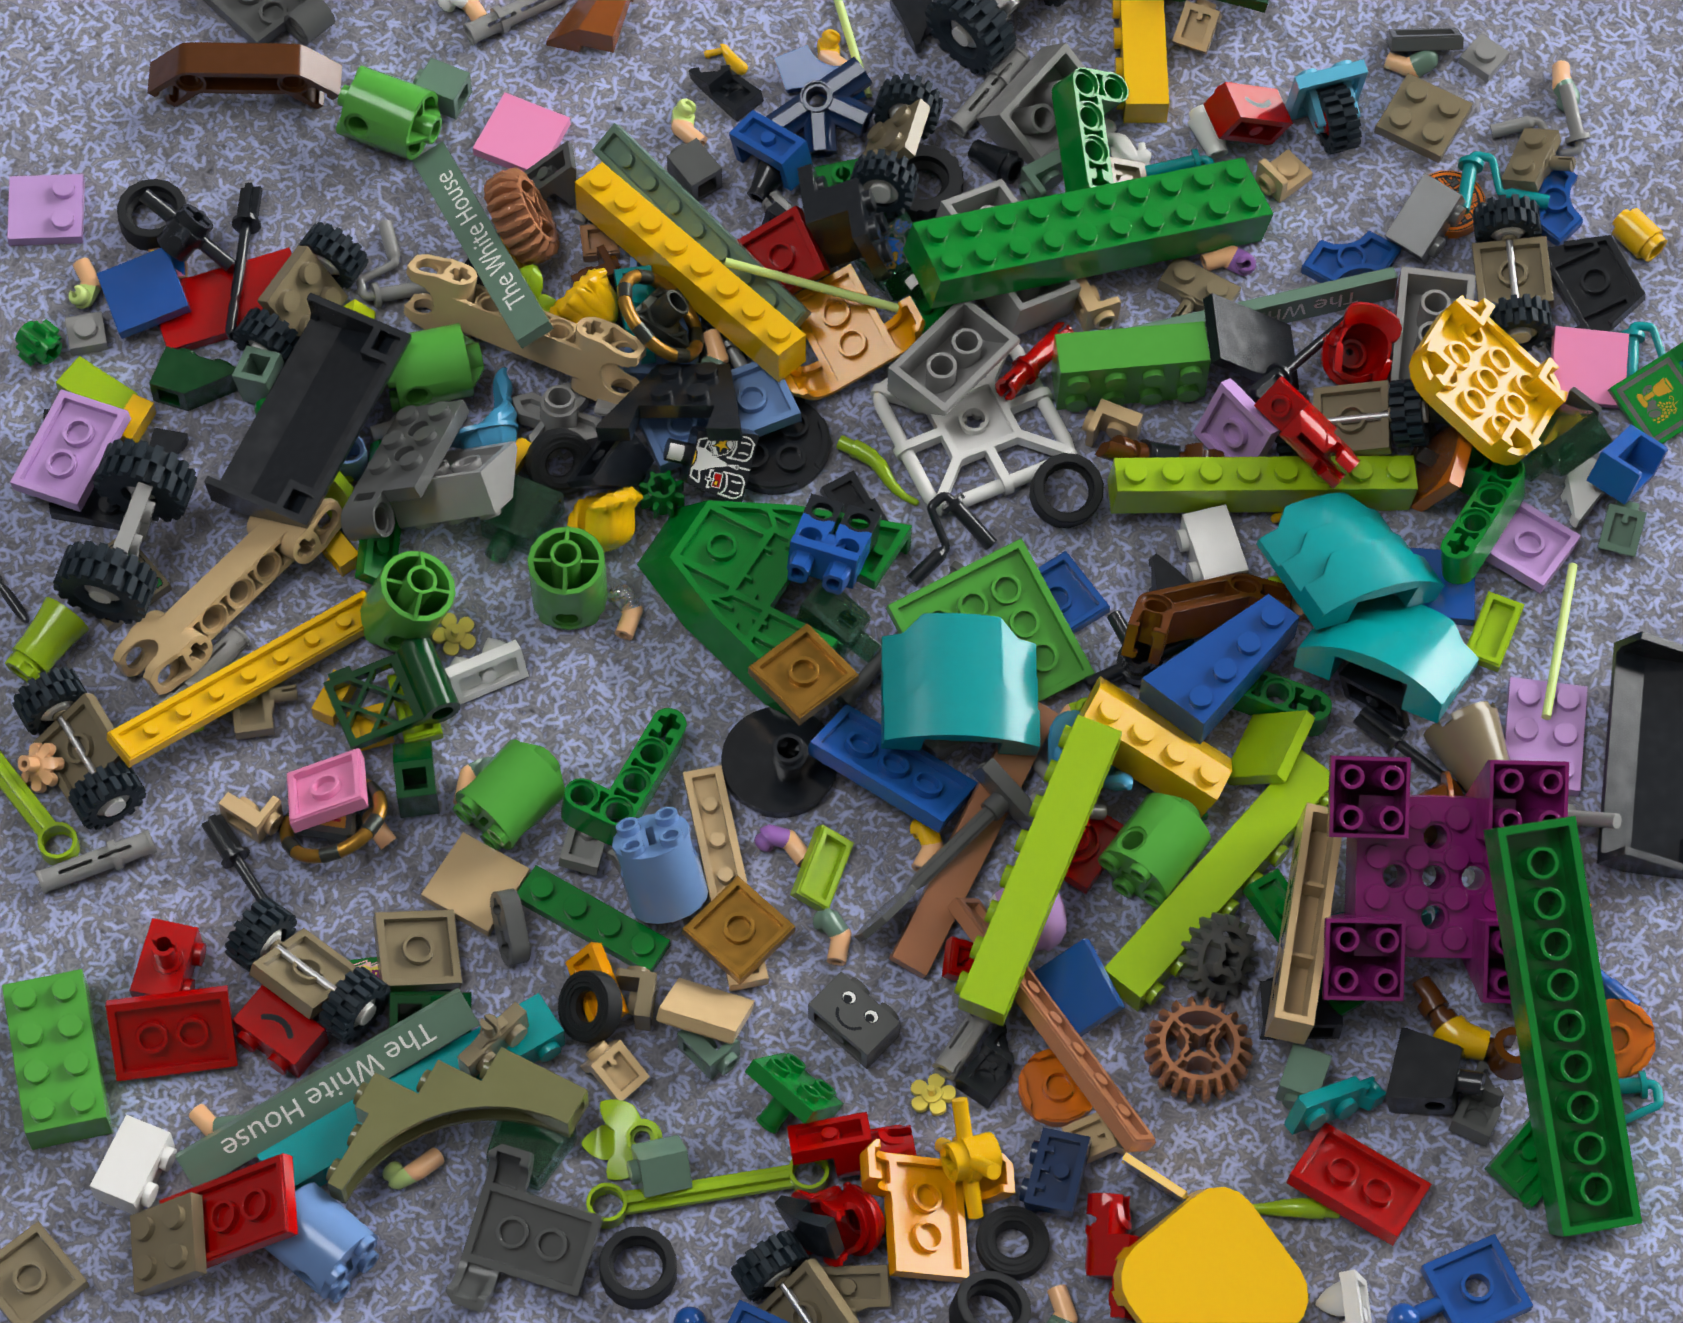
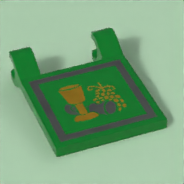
M1683 342L1608 389L1629 423L1662 444L1683 431V369L1679 364L1683 361Z

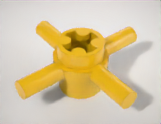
M957 1097L951 1100L956 1136L952 1141L945 1137L938 1138L935 1142V1150L940 1153L942 1167L948 1180L952 1183L963 1181L968 1219H979L984 1216L979 1181L983 1176L995 1180L1001 1175L1002 1153L998 1140L991 1132L977 1135L972 1134L968 1098Z

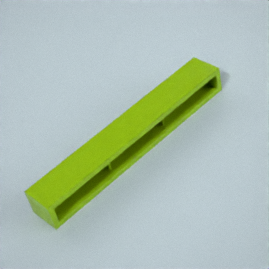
M1414 455L1356 456L1360 462L1350 473L1336 462V456H1331L1334 464L1345 474V477L1334 489L1315 470L1310 468L1300 456L1114 458L1107 479L1111 514L1190 513L1226 504L1229 512H1283L1285 506L1331 493H1347L1367 508L1376 511L1409 510L1417 493L1418 483Z
M1077 715L1073 727L1065 725L1058 743V747L1063 748L1058 761L1051 759L1043 779L1044 782L1049 783L1044 796L1036 794L1028 816L1034 818L1029 831L1022 829L1016 841L1014 851L1019 853L1015 865L1007 864L999 883V886L1004 888L999 901L992 899L987 910L984 922L989 923L986 934L984 937L977 935L971 948L969 958L974 959L970 972L962 971L957 981L954 993L959 995L958 1009L1000 1026L1004 1025L1119 749L1122 731L1081 715Z
M1301 749L1286 782L1271 783L1104 967L1117 993L1124 1002L1137 1012L1146 1003L1150 1006L1155 1004L1165 991L1166 987L1163 984L1171 975L1176 978L1179 977L1180 973L1186 968L1185 963L1179 962V957L1186 955L1187 949L1181 943L1182 941L1190 942L1192 938L1188 930L1190 926L1199 929V918L1202 916L1211 918L1212 912L1226 913L1234 916L1240 907L1238 900L1244 895L1243 890L1246 886L1263 877L1262 873L1270 864L1277 867L1289 852L1287 845L1295 838L1297 823L1306 804L1311 803L1328 807L1329 770Z

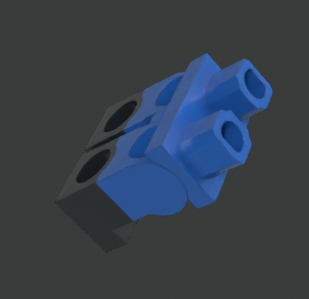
M811 493L795 534L790 541L787 578L800 584L807 582L809 576L823 580L822 587L827 592L837 595L841 594L845 587L853 589L869 552L874 550L878 542L882 514L849 504L843 516V502ZM824 508L833 515L829 518H818L815 516V509ZM853 519H862L869 524V527L866 529H855L851 527Z

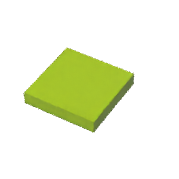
M1307 710L1252 715L1233 754L1232 773L1227 783L1237 786L1286 782L1314 723L1315 717Z

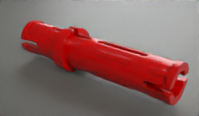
M1056 323L1024 356L1017 357L1012 362L1011 369L995 383V389L999 396L1003 397L1011 389L1006 395L1005 400H1012L1026 385L1033 384L1039 378L1040 371L1052 360L1055 334L1073 333L1074 331L1071 326L1067 325L1059 333L1065 323Z

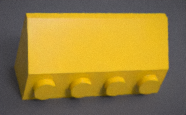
M1101 676L1097 679L1078 714L1122 731L1120 746L1112 763L1114 767L1131 775L1133 779L1156 793L1177 796L1188 800L1199 810L1200 818L1218 800L1232 773V758L1205 741L1199 744L1152 708Z

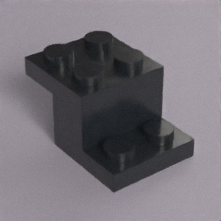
M812 164L797 168L805 222L830 267L833 268L864 258L877 282L890 279L889 262L894 261L891 246L884 236L889 233V227L884 213L876 212L877 206L871 190L865 191L858 177L829 187L824 176L819 177Z

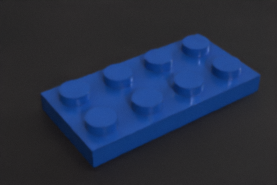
M848 704L831 719L811 740L808 746V754L938 833L968 801L978 783L923 749H882L881 724Z

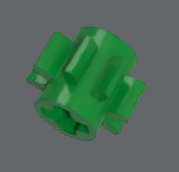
M47 319L42 324L37 320L28 321L19 329L15 337V341L18 344L16 349L20 351L18 356L31 367L36 361L43 365L52 363L62 349V343L59 342L62 339L58 335L59 329Z
M669 470L666 473L657 474L653 471L650 472L648 483H639V492L643 495V499L640 501L641 509L650 508L654 519L659 515L667 514L671 518L674 517L676 505L680 507L685 505V495L682 494L684 491L683 480L675 481Z

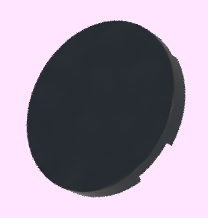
M792 394L801 412L802 421L758 438L746 489L767 495L791 493L811 483L823 470L830 451L829 429L825 419L811 405L806 403L805 399L795 397Z
M771 707L760 709L741 719L728 734L721 756L725 784L736 801L739 800L748 808L762 813V816L771 818L798 816L818 806L819 802L830 791L834 781H836L838 772L808 754L799 777L791 782L783 781L778 777L769 757V747L777 737L783 734H794L800 737L808 748L811 740L825 725L812 716L799 726L791 717Z

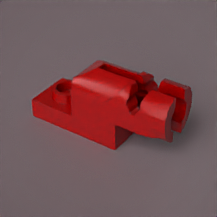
M1283 376L1254 404L1281 431L1279 436L1331 488L1334 489L1345 477V474L1331 460L1333 453L1336 454V462L1348 473L1360 462L1352 449L1334 433L1337 427Z
M867 1112L787 1126L793 1165L834 1158L837 1179L861 1175L860 1154L875 1139H880L881 1149L879 1151L917 1156L911 1125H892L870 1129Z
M1088 1193L1086 1214L1096 1217L1097 1220L1091 1225H1086L1085 1233L1087 1234L1086 1276L1112 1280V1288L1108 1296L1111 1308L1110 1317L1136 1322L1124 1306L1117 1305L1111 1292L1115 1290L1113 1277L1117 1264L1115 1258L1124 1247H1130L1141 1238L1129 1234V1230H1132L1130 1196L1115 1193Z

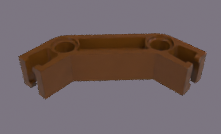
M187 42L177 45L150 62L147 93L157 97L160 91L169 87V94L165 100L174 107L180 106L199 93L285 94L315 109H319L324 106V93L331 100L338 98L341 91L342 65L301 44Z
M1245 573L1230 574L1143 593L1138 597L1128 622L1121 655L1134 658L1138 649L1134 648L1135 642L1140 641L1152 645L1148 663L1159 665L1166 644L1208 635L1268 594L1290 609L1293 596L1283 583Z

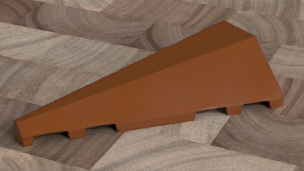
M578 0L547 38L546 45L580 52L581 46L614 53L630 2L634 0Z

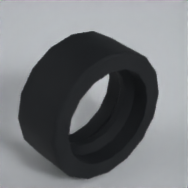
M160 179L141 180L129 186L120 196L117 214L121 233L129 244L139 250L148 251V249L161 248L157 242V237L167 226L166 224L161 228L149 230L139 228L132 222V213L138 206L143 204L139 199L147 189H150L164 202L172 205L175 211H179L184 204H187L180 189L169 181Z
M1061 453L1048 458L1039 466L1030 483L1029 498L1033 510L1044 522L1058 528H1072L1085 523L1097 511L1103 499L1104 483L1099 470L1090 460L1079 454ZM1061 469H1070L1079 473L1086 480L1088 498L1079 510L1061 512L1049 504L1044 491L1045 483L1052 473Z
M646 1226L628 1227L616 1232L605 1243L599 1256L600 1281L605 1293L616 1304L625 1308L640 1310L660 1304L671 1294L677 1280V1258L671 1242L659 1231ZM633 1246H645L653 1249L662 1261V1274L659 1280L653 1286L644 1290H631L622 1286L614 1274V1263L617 1256L623 1250Z
M988 1270L972 1273L964 1279L949 1307V1323H980L971 1314L967 1306L969 1298L975 1296H988L1000 1301L1009 1310L1013 1318L1012 1323H1028L1032 1315L1031 1301L1025 1289L1014 1278L1001 1272Z

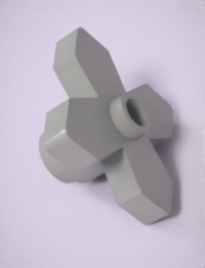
M571 382L551 386L542 397L533 392L512 397V405L517 412L516 420L518 424L534 428L528 436L529 442L532 443L541 433L554 428H565L577 432L589 443L591 448L598 440L596 426L601 420L599 417L583 413L589 406V398L576 393L571 388ZM560 449L552 452L548 459L557 457Z

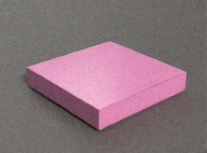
M504 92L473 146V155L508 169L517 167L524 172L558 148L571 125L570 117Z
M1555 326L1553 328L1551 358L1559 366V369L1554 374L1560 384V389L1569 393L1572 387H1576L1600 407L1620 409L1608 389L1626 378L1629 334Z
M360 748L287 773L289 821L295 833L369 807L365 758Z

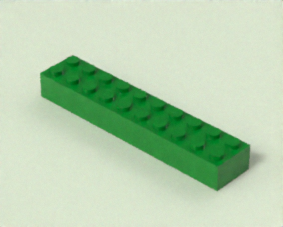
M1244 157L913 222L903 252L930 308L934 309L1211 252L1228 246L1260 242L1273 217V212Z
M1576 816L1483 830L1549 1234L1566 1237L1641 1224L1642 1218Z

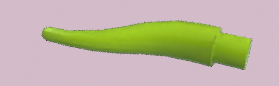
M844 435L840 437L836 449L870 466L883 484L900 499L914 506L919 505V500L908 495L897 483L887 461L874 448L858 439L853 440Z
M1291 1198L1252 1204L1260 1215L1323 1220L1324 1218L1339 1219L1340 1217L1338 1213L1312 1198Z

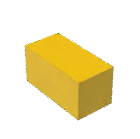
M133 394L124 407V410L129 412L131 420L120 440L124 442L125 439H133L135 443H138L155 417L156 409L154 402Z
M339 530L322 553L343 577L356 568L358 551Z
M348 685L335 692L340 701L349 703L357 687ZM323 687L311 708L313 718L335 727L339 720Z

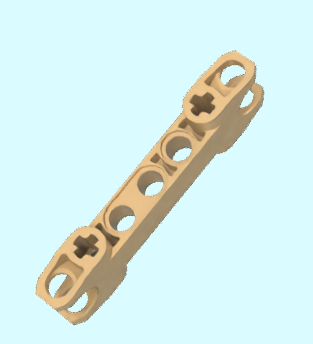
M430 254L416 255L407 265L406 274L409 279L430 293L414 294L404 304V314L406 317L423 329L459 323L462 333L469 338L471 336L570 375L571 388L576 393L594 401L601 399L618 404L628 393L616 392L611 386L622 387L631 391L639 383L638 379L625 373L619 366L636 367L640 360L646 356L647 347L636 336L625 331L620 326L597 317H586L576 324L544 311L554 329L526 347L521 348L487 289L477 284V272L473 267L451 258H442ZM430 267L436 270L437 274L419 270V268ZM425 307L432 311L429 313L418 312L415 309ZM629 347L635 351L632 353H625L618 350V348Z
M332 498L323 499L308 529L250 516L247 522L248 535L166 613L160 610L150 611L146 614L145 618H142L140 622H137L130 629L127 636L116 648L112 659L120 672L127 677L137 676L145 670L143 678L149 684L151 690L158 695L171 692L181 683L191 678L210 659L213 651L211 642L213 638L294 561L300 564L310 563L329 545L332 538L342 527V508L338 501ZM331 510L332 518L325 527L320 528L318 526L319 520L327 511ZM140 647L141 653L134 662L127 665L126 658L128 653L133 648ZM169 664L170 674L168 678L159 683V673Z

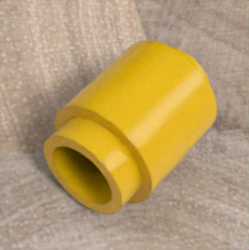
M1634 208L1631 211L1628 209L1623 210L1612 223L1615 227L1612 231V236L1637 259L1643 258L1646 262H1649L1659 255L1667 244V240L1663 237V231L1638 208Z

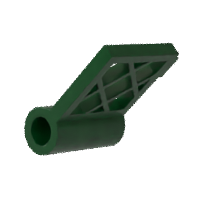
M429 638L406 639L401 643L397 653L353 671L350 666L329 673L328 677L330 680L323 683L351 750L365 748L424 723L437 724L444 722L456 715L461 707L433 642ZM393 668L397 678L391 690L372 684L378 673ZM348 685L362 689L354 705L340 701L335 691ZM400 686L404 695L398 694ZM368 692L387 698L380 714L361 708ZM393 701L408 705L413 714L400 721L386 717ZM343 710L350 712L348 719ZM357 715L376 721L370 733L355 738L351 728Z

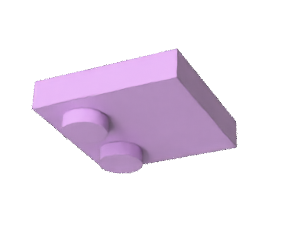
M83 174L9 177L7 232L9 246L83 243L85 194Z
M1229 378L1220 383L1193 434L1208 449L1223 451L1224 457H1266L1280 430L1254 406L1255 402L1234 380Z
M1523 501L1485 561L1541 594L1575 549L1581 535Z

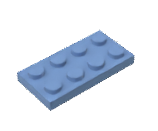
M754 361L731 370L741 428L750 429L760 437L802 421L801 412L785 379H782L780 382L776 381ZM710 418L640 419L638 424L661 473L676 469L682 465L663 459L664 448L668 438L688 442L692 426H707Z

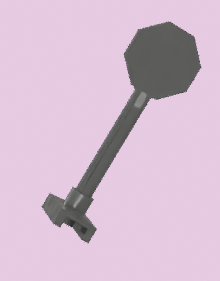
M993 757L986 763L982 762L971 773L991 794L981 804L982 809L913 875L905 888L885 903L864 923L854 936L859 942L868 939L886 924L910 900L916 890L927 885L993 820L998 821L1007 812L1022 829L1027 830L1031 827L1034 818L1028 816L1032 806L1030 797Z

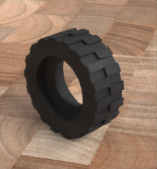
M919 143L916 155L908 160L907 166L914 164L916 167L915 172L929 171L935 174L941 181V190L935 197L930 199L914 198L908 211L905 209L904 214L898 216L895 212L894 216L907 221V224L936 218L941 201L963 193L962 166H959L958 159L955 156L953 157L950 151L945 148H938V145Z

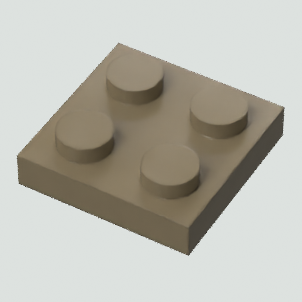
M1408 73L1376 124L1374 133L1440 163L1471 112L1473 103Z
M454 909L375 912L373 926L379 978L390 986L389 989L391 991L460 989L462 977Z
M190 1192L130 1215L134 1294L149 1296L207 1274L202 1195Z
M39 1221L0 1249V1310L10 1323H42L89 1287L84 1276Z

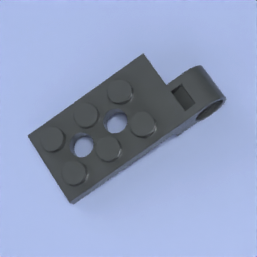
M203 0L250 43H270L287 30L300 43L308 45L335 24V17L323 0Z
M464 400L439 401L435 404L422 406L409 405L398 411L342 510L341 526L349 540L359 541L390 536L394 530L395 517L389 502L422 498L470 412Z

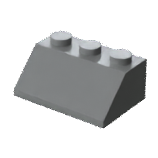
M1066 42L1044 46L976 119L997 145L1017 151L1019 157L1029 164L1059 148L1052 101V88L1079 67L1085 66Z
M968 301L954 304L888 367L887 390L914 412L945 416L1020 343V339L973 302Z
M515 441L447 452L421 499L390 502L399 527L415 526L417 530H422L438 522L447 521L448 525H455L471 517L479 516L480 520H488L498 516L501 513V508L513 498L517 457Z

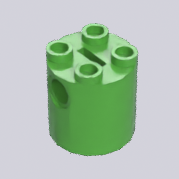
M360 66L351 85H344L339 93L337 102L339 106H342V111L336 126V133L408 160H414L421 154L427 143L433 144L440 133L442 118L438 106V96L433 90L365 66Z
M459 323L409 333L412 339L387 383L389 389L395 388V390L388 391L393 413L409 405L422 406L435 404L439 401L450 402L474 397V387L482 372L485 371L479 342H474L464 335Z
M560 527L542 534L531 546L527 559L533 608L538 614L540 621L545 625L563 630L580 629L596 624L605 609L608 599L606 566L602 546L593 535L579 528Z
M406 551L393 556L383 567L364 597L360 609L361 623L364 627L366 640L371 644L397 652L401 643L406 639H430L451 608L456 594L454 579L447 566L435 556L422 551Z
M512 739L480 769L476 778L469 785L456 793L455 799L457 804L453 807V811L465 824L473 823L483 832L480 838L484 844L497 851L501 848L512 850L524 832L537 825L563 799L565 786L560 764L544 747Z
M1153 792L1147 794L1100 855L1098 862L1115 879L1112 882V887L1126 898H1131L1135 894L1150 906L1158 909L1209 845L1211 836L1208 828L1200 819L1199 810L1191 802L1181 797Z

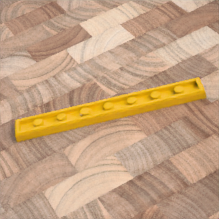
M365 590L358 592L107 732L108 743L130 768L363 637L364 627L361 623L360 609L367 593Z

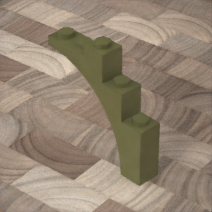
M503 1047L500 1048L493 1060L484 1063L479 1078L482 1080L438 1060L432 1071L427 1069L422 1074L416 1091L419 1093L375 1072L369 1083L363 1082L355 1094L353 1104H355L357 1119L363 1124L357 1123L354 1126L347 1140L349 1148L342 1159L336 1158L327 1172L326 1180H328L327 1184L332 1198L346 1204L364 1178L389 1155L423 1135L454 1125L479 1121H511L545 1128L570 1138L589 1105L588 1090Z

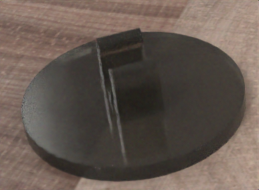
M1444 426L1431 437L1429 445L1414 447L1411 455H1414V459L1417 460L1415 463L1418 483L1417 495L1423 496L1430 492L1448 469L1458 441V433L1455 428Z

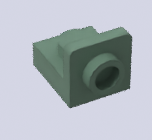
M1059 148L1021 168L1018 189L1023 200L1047 196L1046 190L1053 189L1063 180Z
M1617 500L1616 505L1611 503L1607 505L1597 548L1630 557L1636 556L1647 514L1646 512L1638 511L1640 504L1628 501L1624 505Z
M683 1029L677 1033L678 1048L710 1080L718 1073L722 1075L729 1073L739 1062L740 1041L737 1038L733 1044L725 1043L716 1050L717 1045L712 1038Z

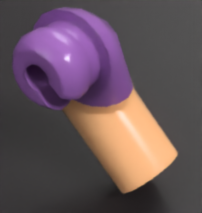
M1228 246L1200 255L1201 264L1208 271L1223 267L1235 274L1247 276L1256 268L1255 258L1250 253L1236 246Z
M771 824L760 828L761 832L755 836L754 842L761 851L770 852L774 846L783 848L797 867H801L807 846L795 831Z

